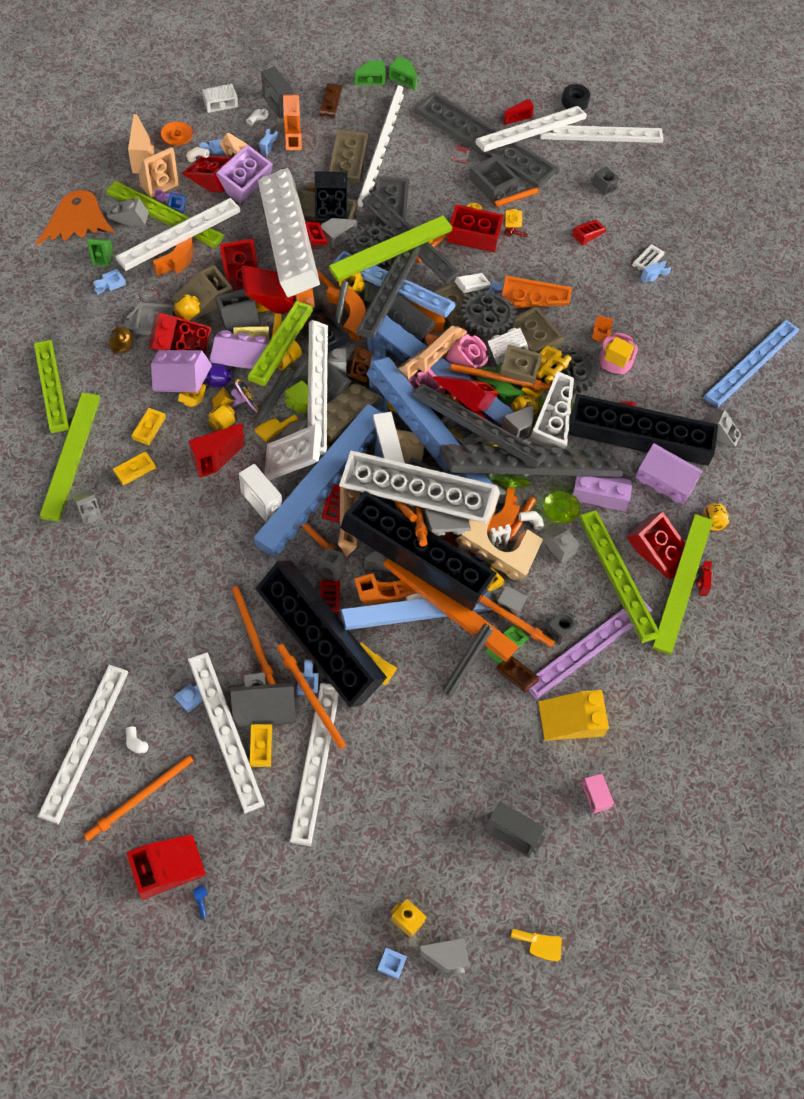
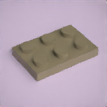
M537 306L516 316L513 328H521L529 351L540 353L546 346L554 347L564 342V336Z

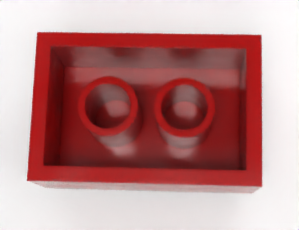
M455 204L450 221L452 231L448 233L447 242L495 252L504 215Z

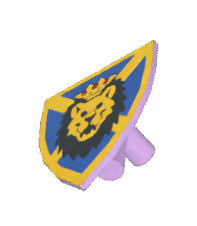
M236 379L235 385L238 390L233 389L231 391V395L236 399H234L230 406L235 408L247 401L250 407L258 413L259 409L250 386L242 379Z

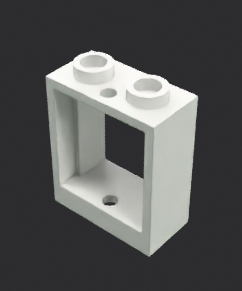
M253 464L239 473L240 490L248 502L267 522L282 505V496L260 469Z

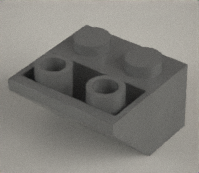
M244 289L216 296L217 311L225 330L234 334L233 327L261 326L255 301L245 295Z

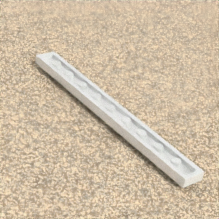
M400 85L397 86L393 94L357 200V206H363L362 200L370 194L369 190L372 191L375 184L373 179H376L379 172L376 169L382 163L383 159L380 157L384 156L386 151L384 146H387L390 139L388 135L390 136L393 130L391 124L394 125L397 118L395 114L398 113L401 106L398 103L401 104L404 97L402 94L404 87Z

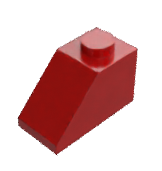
M305 222L311 249H320L327 245L328 241L320 223Z

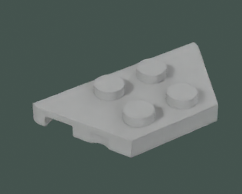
M139 302L135 310L127 316V321L119 326L128 328L132 334L151 335L155 314L163 313L177 317L174 313L175 307L170 304Z

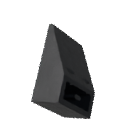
M315 171V221H328L331 218L348 219V172Z

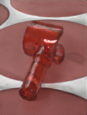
M506 227L504 235L508 237L515 234L527 238L528 235L516 230V228Z

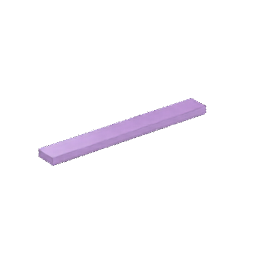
M644 601L649 613H651L652 609ZM624 608L536 673L539 676V682L528 690L536 700L633 627Z

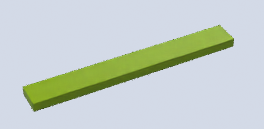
M115 181L106 190L107 195L119 201L139 198L148 210L149 216L171 227L190 219V217L118 181ZM208 228L193 236V238L215 249L224 239V234Z
M444 215L331 264L329 265V270L337 282L449 233L452 231V226Z
M81 393L40 513L41 519L60 522L101 399L100 395Z
M597 510L579 515V520L641 643L660 638L661 634Z
M697 514L693 517L658 627L661 635L660 638L654 640L652 646L654 650L668 655L672 654L712 526V519Z

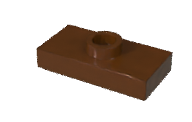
M513 656L507 662L502 661L496 666L500 674L524 693L539 682V676Z

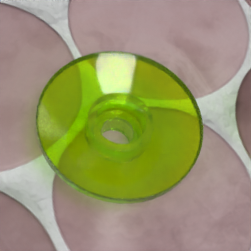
M496 475L494 477V481L506 487V491L507 488H514L516 492L517 489L526 488L531 485L529 480L518 476Z
M554 491L544 499L543 510L545 515L553 522L567 524L578 517L580 503L573 494L567 491Z

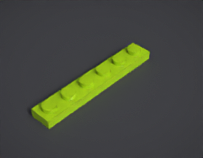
M299 301L295 302L250 371L248 381L262 386L266 385L313 311L311 305Z
M52 340L34 343L50 432L56 433L69 430Z

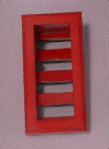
M527 99L505 110L503 123L506 125L532 118L534 105L531 100Z
M593 220L575 227L572 236L583 246L605 233L607 229L597 220Z
M335 484L330 495L327 497L321 518L340 523V508L339 510L329 508L330 505L340 507V503L332 501V499L340 500V496L334 495L335 492L340 493L339 485ZM328 512H332V513H336V514H338V515H337V518H336V517L327 516V513H328Z
M321 580L320 596L323 600L336 599V601L325 602L328 605H335V607L330 608L339 618L340 581ZM325 586H336V589H325ZM324 592L336 593V595H324Z

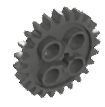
M374 223L372 226L366 224V228L360 226V230L355 229V233L351 232V237H349L348 241L349 253L354 255L398 235V231L394 232V228L388 229V225L382 227L381 224L376 226ZM396 256L386 261L391 263V259L395 260Z
M478 290L477 294L472 292L471 296L467 295L466 299H463L460 308L461 322H465V327L470 326V332L475 330V335L482 333V337H484L485 334H488L489 338H491L492 334L499 335L500 333L503 335L505 331L507 332L510 328H513L516 319L515 306L510 305L511 300L505 301L506 296L501 298L500 293L495 295L493 290L491 293H488L487 290L484 293Z
M565 347L564 351L558 348L562 354L561 358H564L566 355L571 357L569 362L570 369L568 366L560 373L568 376L572 374L574 378L572 394L574 395L575 391L582 393V389L588 391V386L593 387V382H596L599 370L596 360H592V355L587 356V351L581 353V349L575 351L574 347L571 350Z

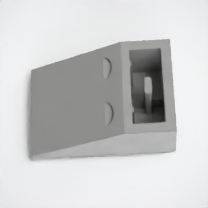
M422 508L424 524L432 533L434 532V535H445L446 532L465 534V531H471L469 521L466 518Z

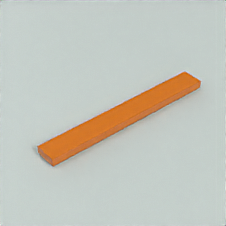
M387 558L384 561L383 565L473 637H476L483 624L492 627L493 631L484 645L505 662L519 648L517 644L476 612L470 611Z

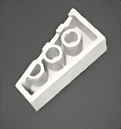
M557 371L530 438L532 442L546 448L556 447L565 449L567 447L573 377Z

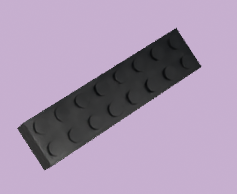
M576 394L569 421L568 435L649 452L654 443L685 461L709 466L715 454L718 425Z
M367 491L347 510L343 517L341 529L470 611L474 610L485 595L497 574L429 530H427L428 534L426 536L427 545L420 546L415 532L416 522H411L405 515Z
M292 560L277 561L255 588L256 591L349 708L363 705L386 680V675L350 631L345 630L341 620Z

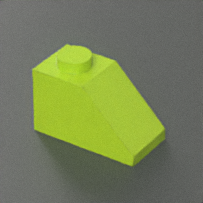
M301 380L285 391V404L288 408H293L296 413L308 414V386Z

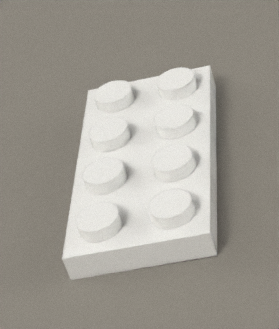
M314 424L267 444L264 472L266 478L272 480L319 462L321 426Z

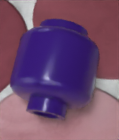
M212 364L205 381L209 383L210 387H226L228 381L231 380V370H227L226 365Z

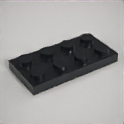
M322 304L313 308L311 315L300 330L301 335L309 343V322L311 320L328 325L327 354L351 342L349 334Z

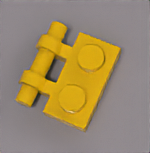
M546 346L539 353L542 354L536 378L542 379L544 375H547L545 382L550 384L557 371L561 372L568 367L571 357L566 355L564 358H561L560 350Z

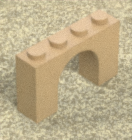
M493 514L487 523L468 519L471 531H465V534H457L454 541L463 549L474 553L477 558L491 564L493 568L507 574L510 579L519 581L524 578L543 539L527 529L518 536L511 552H502L491 544L487 535V527Z

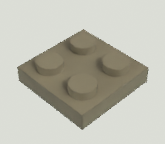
M508 345L500 374L534 384L542 354Z

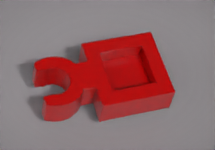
M704 560V565H701V577H698L696 581V588H699V595L707 596L711 589V561Z

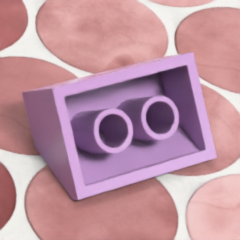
M246 145L216 175L227 195L241 204L259 187V179L271 175L273 164L249 145Z
M222 330L214 338L210 363L252 369L271 339H266L265 336L261 335L252 337L246 333L232 334L230 331Z
M158 350L151 363L152 389L156 392L198 393L212 364L202 350Z
M653 443L635 478L639 479L641 483L653 487L658 493L667 495L674 502L684 505L693 491L702 470Z
M575 476L571 500L625 512L630 502L632 483L629 479L619 477Z

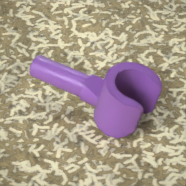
M161 189L154 191L158 202H163L169 197V193H164Z

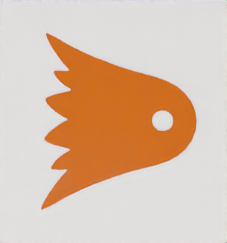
M77 190L62 198L48 225L34 246L45 241L50 236L52 241L60 233L63 241H66L74 232L83 238L88 228L94 233H97V228L115 233V231L105 220L94 194L86 190ZM75 198L81 199L79 204H72Z

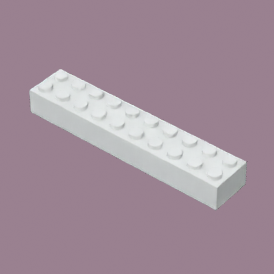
M281 169L269 176L262 177L258 180L279 282L287 297H291L320 285L296 184L289 169Z

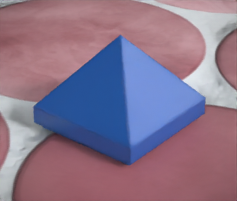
M170 192L168 207L184 213L186 196Z

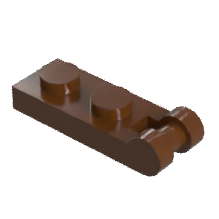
M327 83L320 107V116L336 117L342 85Z

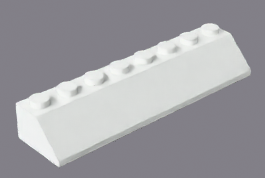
M350 451L339 487L362 493L367 491L374 496L482 523H487L493 514L500 494L497 485L356 451Z

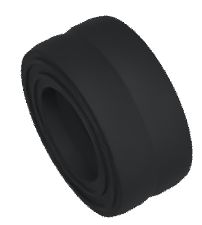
M571 84L564 89L562 104L566 109L579 106L582 110H585L588 107L590 91L585 86Z

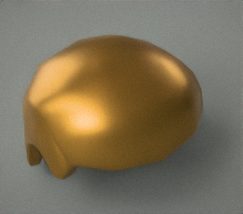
M117 326L112 330L114 336L109 338V344L113 353L123 354L131 350L133 335L128 328Z

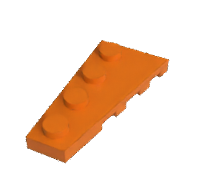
M506 275L501 298L506 296L505 301L511 300L510 305H514V308L569 306L573 287Z

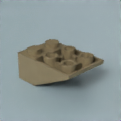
M213 265L195 275L171 300L175 303L182 296L188 294L195 296L200 301V312L189 320L192 322L216 310V296L231 293L233 289L216 266Z

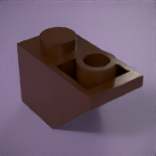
M356 346L348 359L347 374L350 377L367 382V372L371 364L373 352Z

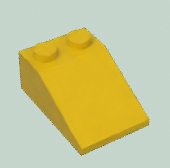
M602 690L581 691L538 702L544 741L604 737L609 729Z

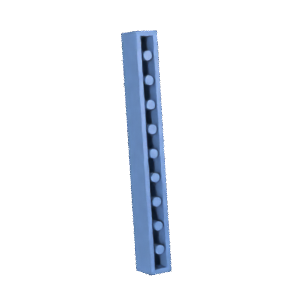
M387 315L374 339H372L403 363L427 347L426 344L420 342L413 334L408 333L401 325L392 321ZM442 357L430 367L436 376L470 379L466 374L450 371L451 364ZM445 389V395L451 394L447 389ZM497 397L486 411H480L488 421L502 428L504 416L514 413L508 405L499 401Z
M389 357L372 361L367 372L368 377L445 473L492 484L484 473L450 472L440 453L441 445L449 444L460 445L459 442L428 405L412 397L415 390L414 387Z
M369 404L365 406L253 537L257 548L272 558L284 550L285 544L295 537L300 526H304L307 523L311 513L317 511L321 501L330 495L333 486L340 483L350 451L364 453L368 445L374 443L377 433L373 415L383 412Z

